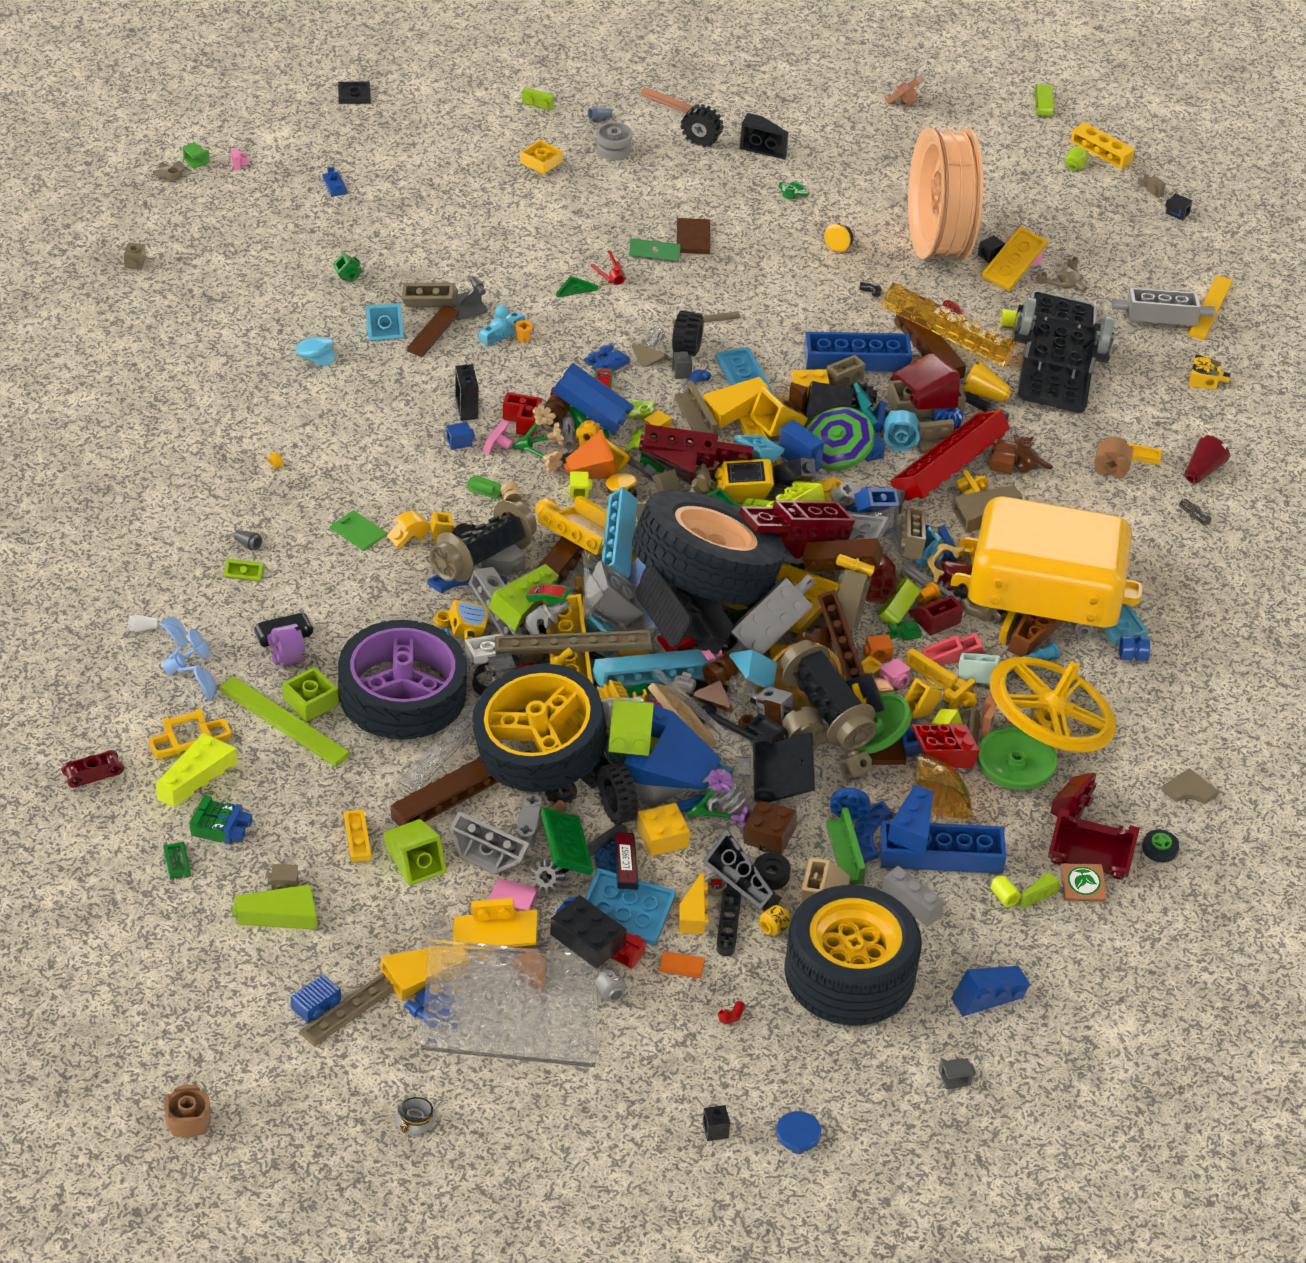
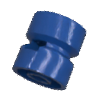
M1121 636L1119 643L1120 660H1132L1135 658L1136 661H1148L1150 656V638L1137 636L1134 639L1133 636Z

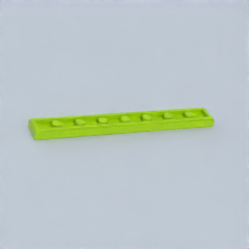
M232 676L219 686L222 693L334 767H337L349 757L348 750L235 676Z

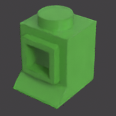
M195 142L183 146V159L193 169L210 163L209 150L201 148Z

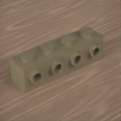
M907 507L905 517L902 516L900 521V549H903V556L907 559L921 560L926 541L925 510Z

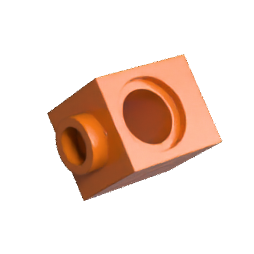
M889 634L867 636L866 644L863 645L864 656L868 657L870 655L879 662L892 661L894 647Z

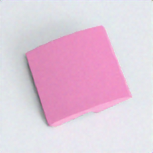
M499 878L488 900L513 898L516 911L530 910L536 900L539 887H532L531 885Z

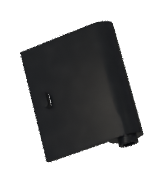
M811 732L773 742L766 735L756 736L752 740L754 800L756 802L761 800L770 803L815 791L813 734Z

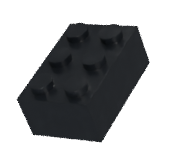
M581 895L551 917L550 935L596 969L626 946L627 929Z

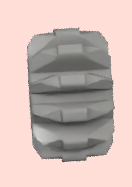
M545 858L543 863L537 861L536 865L538 868H531V871L536 873V875L529 876V879H536L532 887L539 884L538 892L541 893L545 888L546 894L551 893V888L555 892L558 891L557 885L562 886L564 884L559 878L565 877V873L558 872L562 868H555L553 861L549 864L548 858ZM546 871L549 875L552 876V878L548 879L549 882L547 881V878H543V874H545Z

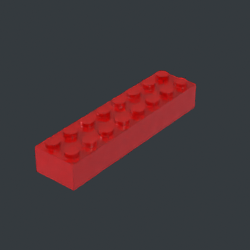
M996 410L974 415L891 479L892 487L905 490L904 499L907 501L919 497V499L927 497L931 490L940 487L941 482L950 479L951 475L960 471L964 464L972 462L973 457L984 452L983 449L992 446L996 439L1005 436V432L1010 429V426L1003 411Z

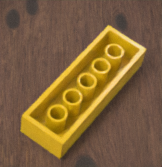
M581 594L567 596V602L571 606L557 615L558 622L556 624L551 620L550 629L546 628V634L586 633ZM573 652L563 662V667L580 672L593 683L589 652ZM549 653V659L552 660L561 653Z

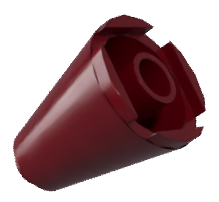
M1205 435V437H1201L1198 440L1184 473L1190 483H1199L1229 460V449H1225L1222 446L1223 442L1220 439Z

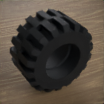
M683 310L678 313L672 335L673 352L687 351L688 355L696 356L700 349L704 328V319L701 313Z

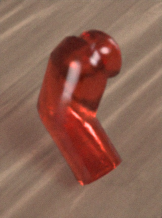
M950 300L943 302L942 306L946 312L954 314L956 320L963 319V313L957 303Z

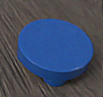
M842 788L835 791L830 798V809L840 818L842 808L848 807L851 820L867 817L870 813V798L862 790Z
M793 1111L783 1115L778 1121L776 1137L785 1148L792 1150L795 1154H802L818 1144L821 1137V1126L818 1120L811 1114Z

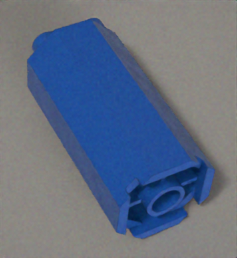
M574 363L568 367L562 379L560 378L552 391L591 420L600 423L601 427L613 435L619 430L620 426L618 425L622 426L627 420L626 414L629 415L635 407Z

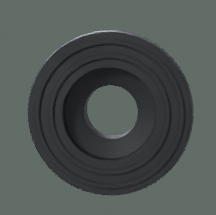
M769 852L760 855L755 860L754 866L772 890L781 889L789 882L791 866L783 855ZM774 869L777 873L770 874L766 870Z

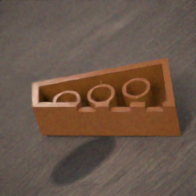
M1024 614L1012 635L1007 651L1020 657L1030 654L1065 621Z

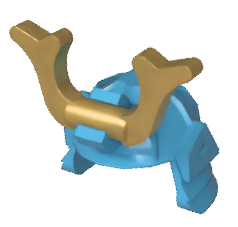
M929 526L926 529V541L921 560H913V563L921 568L929 566L934 574V582L937 583L939 577L944 575V571L937 569L934 565L938 564L943 558L944 551L952 552L957 559L959 553L965 550V546L953 547L945 544L942 537L933 533V529Z

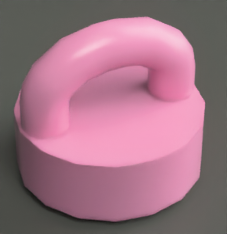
M709 649L707 651L702 650V654L709 662H712L722 656V650L716 656Z

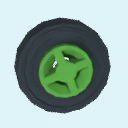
M1160 829L1152 830L1144 837L1142 850L1153 861L1169 862L1178 854L1179 841L1171 832Z

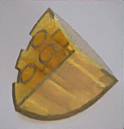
M918 753L914 785L916 784L934 792L931 815L971 820V797L961 776L944 761L927 754Z

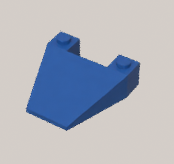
M655 705L653 708L651 736L659 740L649 756L628 754L624 765L631 773L630 777L633 778V782L641 785L706 790L709 782L703 783V780L710 775L711 770L716 771L721 758L673 711Z

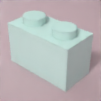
M962 653L959 659V678L965 681L973 678L976 680V683L990 686V676L994 668L1000 663V656Z

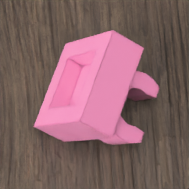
M231 148L234 171L241 170V165L248 164L247 153H239L238 148Z

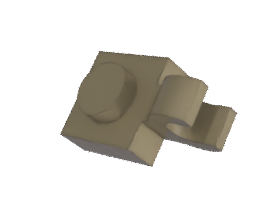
M1144 174V179L1138 177V184L1147 186V190L1158 198L1164 195L1165 182L1156 176L1150 177L1148 174Z

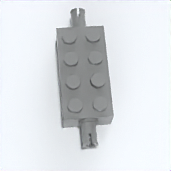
M1130 287L1128 300H1112V310H1127L1129 320L1136 323L1181 324L1191 327L1192 325L1198 326L1199 316L1214 317L1215 306H1200L1197 292Z
M807 574L795 586L787 578H781L732 626L731 635L737 643L725 654L730 655L732 652L754 650L763 655L812 607L811 603L804 597V593L816 583L815 580H812V577Z

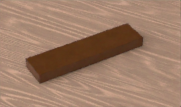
M443 305L409 344L407 352L423 357L458 317L459 311Z

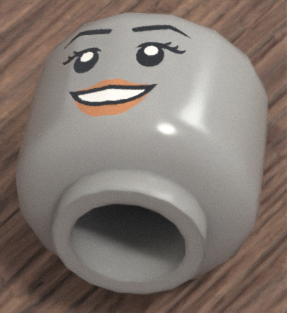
M603 970L595 980V988L603 1000L615 1002L623 997L626 984L616 970Z

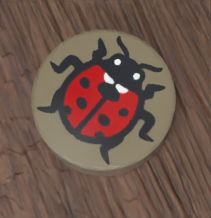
M712 876L707 880L708 893L710 895H723V892L727 889V882L720 876Z

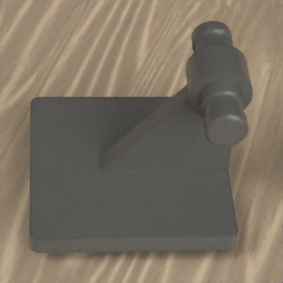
M475 276L470 278L473 287L471 291L458 294L457 307H451L459 311V315L456 318L457 321L488 312L487 307L482 302V295L486 293L484 284Z

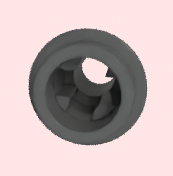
M237 530L234 534V539L249 550H258L262 545V537L256 532Z

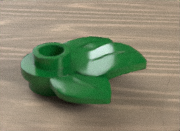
M793 181L790 184L781 182L778 186L782 190V196L788 199H794L796 195L806 196L810 193L803 189L804 185L801 182Z

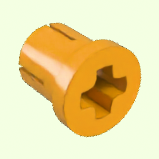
M527 320L518 321L515 325L517 340L524 343L525 337V343L529 342L533 324Z
M929 582L924 588L920 589L921 592L916 599L922 605L939 598L941 593L934 582Z

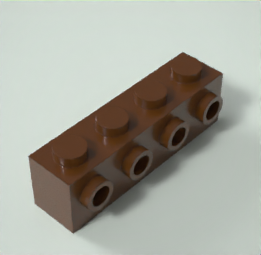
M878 538L806 542L802 561L807 572L845 570L847 568L836 564L838 555L842 554L853 559L859 558V561L874 565V568H879L883 549Z

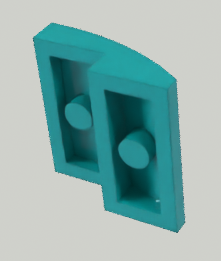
M856 382L854 384L856 398L863 413L869 418L873 426L878 421L874 412L869 407L872 403L868 394Z

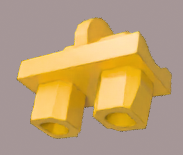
M968 470L962 471L964 477L956 480L960 491L970 488L964 491L963 495L981 492V490L985 491L988 485V479L985 476L976 475L974 480Z
M959 678L955 681L953 687L956 691L947 688L943 692L942 699L949 703L948 709L955 710L960 705L963 707H974L977 704V694L973 690L976 680L970 678L968 681Z

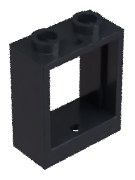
M473 364L455 366V400L461 421L478 419L479 386Z

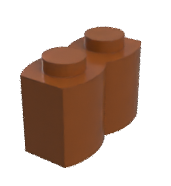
M998 439L997 443L993 444L992 454H990L988 464L991 465L990 470L1012 474L1017 457L1014 448L1015 442Z

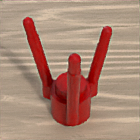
M608 250V254L614 268L610 270L609 276L594 264H591V267L607 279L609 284L613 282L614 285H619L626 280L620 262L615 261L611 250Z

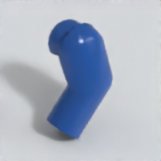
M695 370L687 381L692 380L694 384L697 381H708L711 378V374L706 370Z

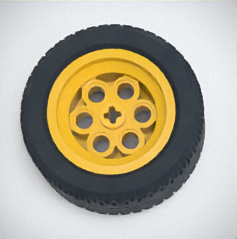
M840 885L816 892L800 904L789 926L784 971L791 993L800 1005L810 1011V1013L837 1024L861 1026L874 1024L890 1018L905 1006L914 991L922 948V938L918 923L904 904L893 896L875 888L862 885Z

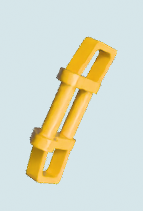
M200 708L196 709L195 712L170 719L168 717L162 718L165 734L149 738V747L155 759L180 755L181 752L186 751L196 740L178 744L172 726L197 720L201 734L205 733L211 736L209 730L220 727L224 728L225 733L213 737L222 742L232 738L231 730L225 719L205 722L202 709ZM168 741L171 747L169 749L157 750L155 745Z

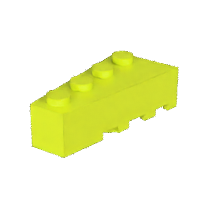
M794 481L792 483L793 487H787L784 490L785 494H779L776 497V500L825 501L822 484ZM771 501L765 507H773L775 501Z
M202 733L156 783L157 799L173 807L177 806L193 795L195 790L205 787L209 784L210 780L224 774V771L229 767L237 765V748Z

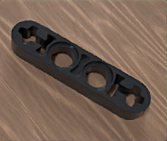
M734 888L726 889L722 895L716 946L717 952L722 956L732 955L736 947L741 893ZM730 897H734L733 904H729ZM733 912L735 916L727 917L725 913ZM731 928L733 932L725 933L722 929ZM725 940H729L728 948L724 947Z

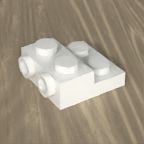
M502 633L465 639V653L469 661L474 664H485L492 661V659L504 657L512 658V655H496L495 636H503Z

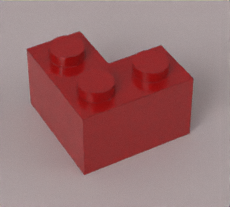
M510 392L506 393L503 402V419L516 422V434L526 435L536 423L533 409L534 407L538 408V405L542 404V398ZM535 429L534 432L530 435L531 437H534V434H535L536 429Z

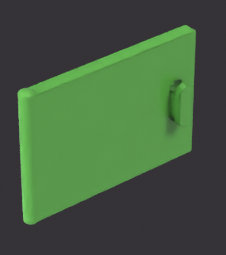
M354 510L330 525V529L362 551H365L388 535L386 531Z

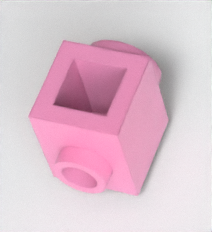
M899 658L880 667L879 678L887 680L894 690L896 688L901 690L908 685L910 681V668Z

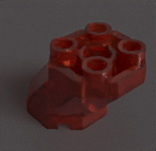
M882 554L879 568H874L873 574L870 577L872 579L866 597L868 603L883 604L896 592V566L886 554Z

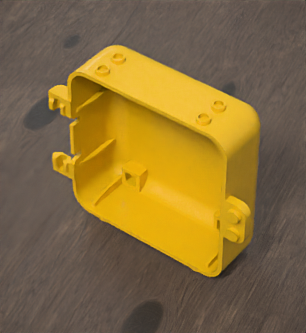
M1006 496L995 497L985 506L978 539L964 537L960 540L958 547L965 546V550L959 553V557H962L964 552H969L970 559L974 558L971 575L963 573L952 574L950 584L951 586L958 587V585L964 583L969 589L968 598L980 606L1104 628L1113 627L1118 624L1122 603L1128 606H1135L1140 603L1142 596V584L1127 579L1132 532L1130 525L1125 519L1115 515Z

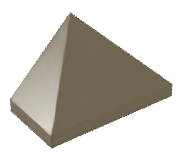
M632 344V349L641 367L652 365L669 357V355L663 352Z

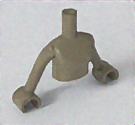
M1076 256L1072 260L1068 259V267L1058 273L1057 278L1062 282L1048 279L1046 272H1042L1041 276L1037 275L1036 281L1039 284L1047 283L1063 288L1075 286L1082 292L1087 290V286L1081 283L1083 275L1077 270L1078 258Z

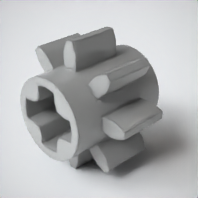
M684 671L682 676L676 675L673 687L677 689L681 696L687 697V693L693 694L696 680L692 679L693 675Z

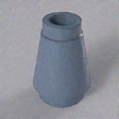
M592 106L588 109L590 121L597 122L612 117L611 108Z

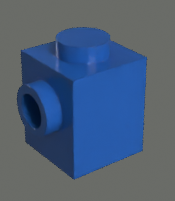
M468 422L446 425V439L451 450L472 446V439L475 438L473 428L470 429Z

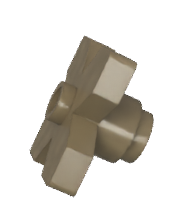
M703 463L697 466L695 470L697 478L692 480L691 488L688 491L706 495L716 489L717 481L711 480L710 472Z

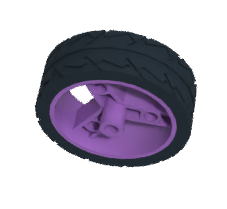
M390 620L370 625L352 636L341 650L338 661L339 703H342L340 706L345 715L354 724H357L359 728L380 737L385 736L389 739L406 740L433 735L455 721L465 705L467 691V660L463 654L465 652L459 642L451 635L446 634L447 632L424 622ZM393 660V668L359 680L361 675L369 668ZM413 661L424 663L442 674L446 681L443 682L413 669Z

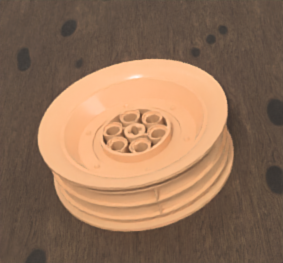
M925 127L921 131L915 145L909 177L908 216L910 235L915 253L921 259H927L936 254L940 257H945L949 254L959 260H965L974 248L982 214L983 164L979 142L976 134L970 128H964L953 133L950 130L940 132L932 127Z

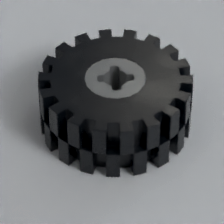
M699 104L694 107L692 106L681 121V129H684L682 134L687 135L685 138L687 141L690 139L691 144L697 143L698 146L701 144L703 147L711 146L719 138L724 128V125H722L723 119L720 120V114L717 115V111L715 109L712 111L710 106L705 108L704 104H701L700 107Z

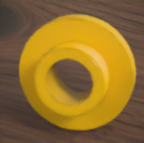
M271 452L270 456L267 457L270 465L274 469L283 467L282 462L284 461L281 455Z
M443 610L436 613L434 624L437 627L447 628L451 626L448 611Z

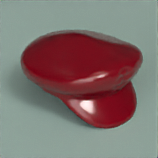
M944 560L942 563L944 575L939 577L937 583L947 590H954L956 586L950 585L952 574L963 573L971 575L973 565L962 560Z

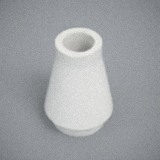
M137 614L128 617L129 631L137 633L157 629V618Z

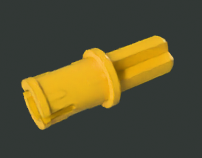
M839 554L836 559V564L868 575L869 577L873 574L875 566L859 561V558L853 559Z

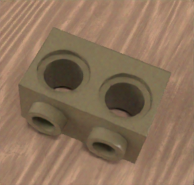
M856 355L828 365L829 384L849 387L851 384L854 385L856 382L864 381L866 364Z

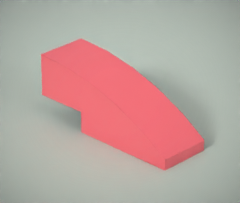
M976 633L961 639L955 635L921 649L923 655L939 665L959 662L962 653L985 654Z

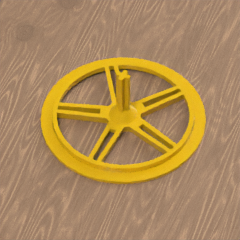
M1014 657L1000 662L992 671L990 690L997 706L1014 725L1036 740L1061 750L1088 753L1103 749L1112 741L1115 735L1116 721L1114 714L1103 696L1091 684L1077 675L1080 670L1079 663L1071 661L1066 669L1058 664L1038 658ZM1028 666L1050 669L1063 676L1055 690H1051ZM1014 670L1036 694H1008L1005 684L1007 673ZM1073 681L1076 682V683L1071 687V689L1068 691V689H1069L1070 685L1072 684V682H1073ZM1080 685L1096 701L1101 709L1103 718L1069 702L1067 698ZM1019 708L1046 709L1050 713L1054 732L1031 720ZM1065 715L1101 731L1089 737H1070Z

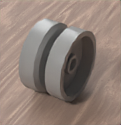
M607 122L598 127L596 133V152L599 156L608 160H621L630 155L631 128L620 122Z

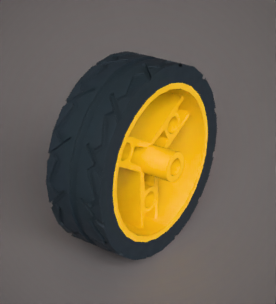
M535 664L514 669L487 686L474 707L472 717L474 725L472 727L481 762L494 779L512 789L515 788L526 792H547V790L552 791L567 787L594 769L601 759L600 756L604 754L607 745V725L599 692L587 677L568 667L554 664ZM526 707V713L517 712ZM575 711H578L585 717L583 725L573 738L561 745L556 731ZM498 740L533 741L537 753L515 751L502 745Z

